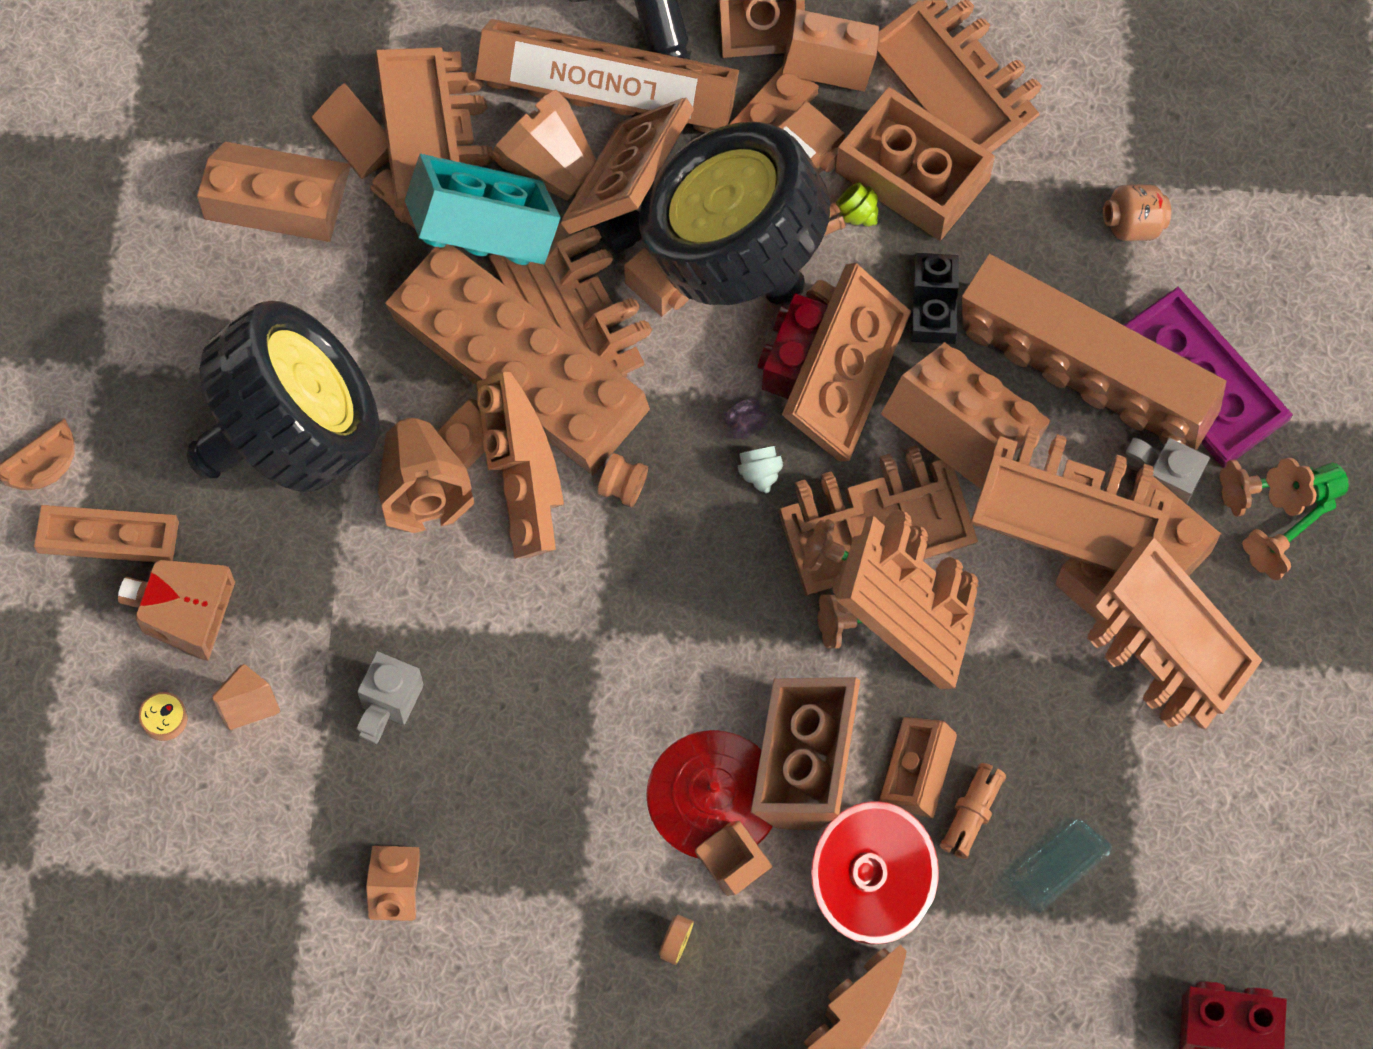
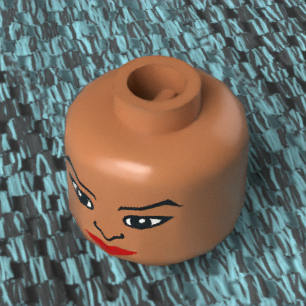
M1151 184L1120 185L1114 190L1110 200L1105 202L1103 219L1106 226L1111 227L1112 233L1119 240L1151 241L1159 237L1163 229L1168 228L1171 220V204L1169 198L1163 195L1157 186Z

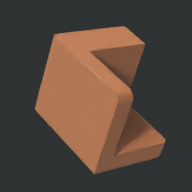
M740 821L728 823L695 849L696 855L726 896L738 894L773 867Z

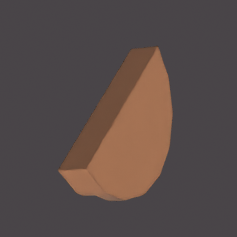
M65 418L0 463V481L6 486L19 490L41 489L56 482L69 469L75 454L74 436Z

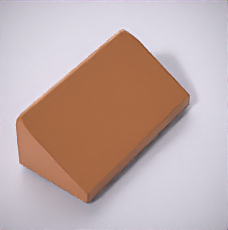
M345 83L342 84L315 112L312 120L358 176L363 179L389 162L385 130Z
M245 664L240 665L212 695V700L222 721L229 730L277 715L281 712L269 683Z
M903 717L879 801L897 805L913 814L934 818L956 741V732L944 721Z

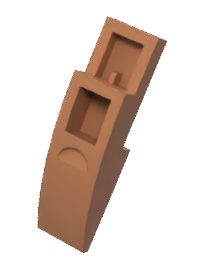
M501 372L476 382L478 391L477 403L481 413L484 436L483 448L486 453L488 470H503V489L507 500L510 522L509 533L513 544L514 559L530 558L556 550L551 509L564 505L555 460L539 418L525 392L511 372Z
M901 944L891 953L886 948L880 950L864 965V968L868 971L855 983L849 978L846 979L828 995L831 1003L827 1007L826 1016L834 1026L830 1029L826 1024H823L804 1041V1044L808 1047L807 1049H865L890 1007L902 974L907 951Z

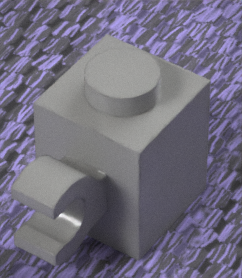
M1170 437L1160 455L1148 443L1137 438L1132 439L1125 453L1128 468L1139 471L1143 464L1153 466V476L1186 504H1188L1210 459L1209 456Z
M377 651L357 692L362 708L366 710L357 727V730L361 732L360 738L377 744L388 719L405 725L424 686L420 668Z

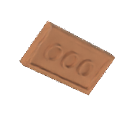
M680 98L622 121L617 125L562 218L561 224L569 234L639 208L655 180L657 172L663 166L694 111L687 98Z
M857 263L845 264L782 413V416L838 461H850L911 313L905 305Z

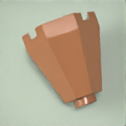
M555 89L535 105L538 109L537 112L534 110L529 115L526 113L496 144L495 150L492 151L490 156L503 169L515 175L541 180L549 192L568 200L578 193L594 166L596 159L568 101Z
M406 418L397 422L386 433L378 485V494L386 526L417 533L426 530L422 522L441 518V526L452 524L474 505L471 483L466 467L430 422L417 418Z

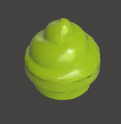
M860 182L853 184L836 201V205L840 210L839 217L843 216L845 223H850L854 226L861 224L866 227L877 225L879 210L876 192L871 187L865 188Z

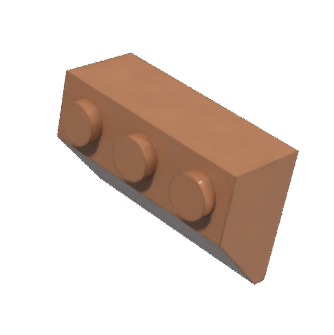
M224 142L207 160L197 198L205 220L330 242L349 175L350 164Z
M857 677L774 678L751 812L775 828L820 830L839 816L860 680Z

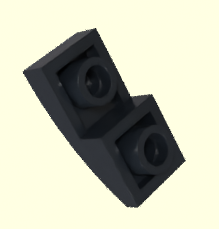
M915 253L911 342L956 343L959 255Z

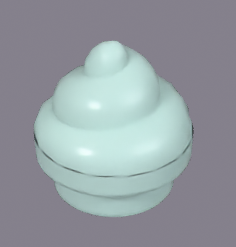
M771 446L740 453L742 465H738L739 474L743 475L745 481L753 483L757 490L766 494L769 493L771 485L778 478L777 472L783 467L781 456H776L775 447Z

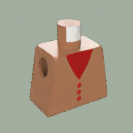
M159 560L155 562L148 582L129 577L124 578L120 586L118 602L138 608L136 621L144 634L202 660L209 661L235 585V580L230 568L227 566Z

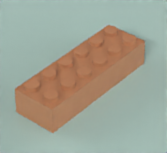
M447 244L445 247H434L385 303L396 323L475 385H477V381L498 373L511 372L533 406L548 442L592 476L650 410L644 391L453 245Z
M991 254L987 256L962 296L963 329L966 330V334L971 340L982 346L991 344L1004 351L1005 357L1014 364L1021 367L1032 366L1043 372V377L1051 384L1059 388L1068 386L1081 393L1082 399L1091 406L1098 409H1104L1105 407L1120 414V419L1128 426L1140 431L1145 428L1160 436L1159 440L1164 445L1170 437L1197 450L1221 411L1227 382L1225 379Z

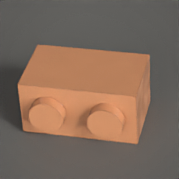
M796 9L785 44L782 75L795 74L800 79L865 92L877 56L879 26Z

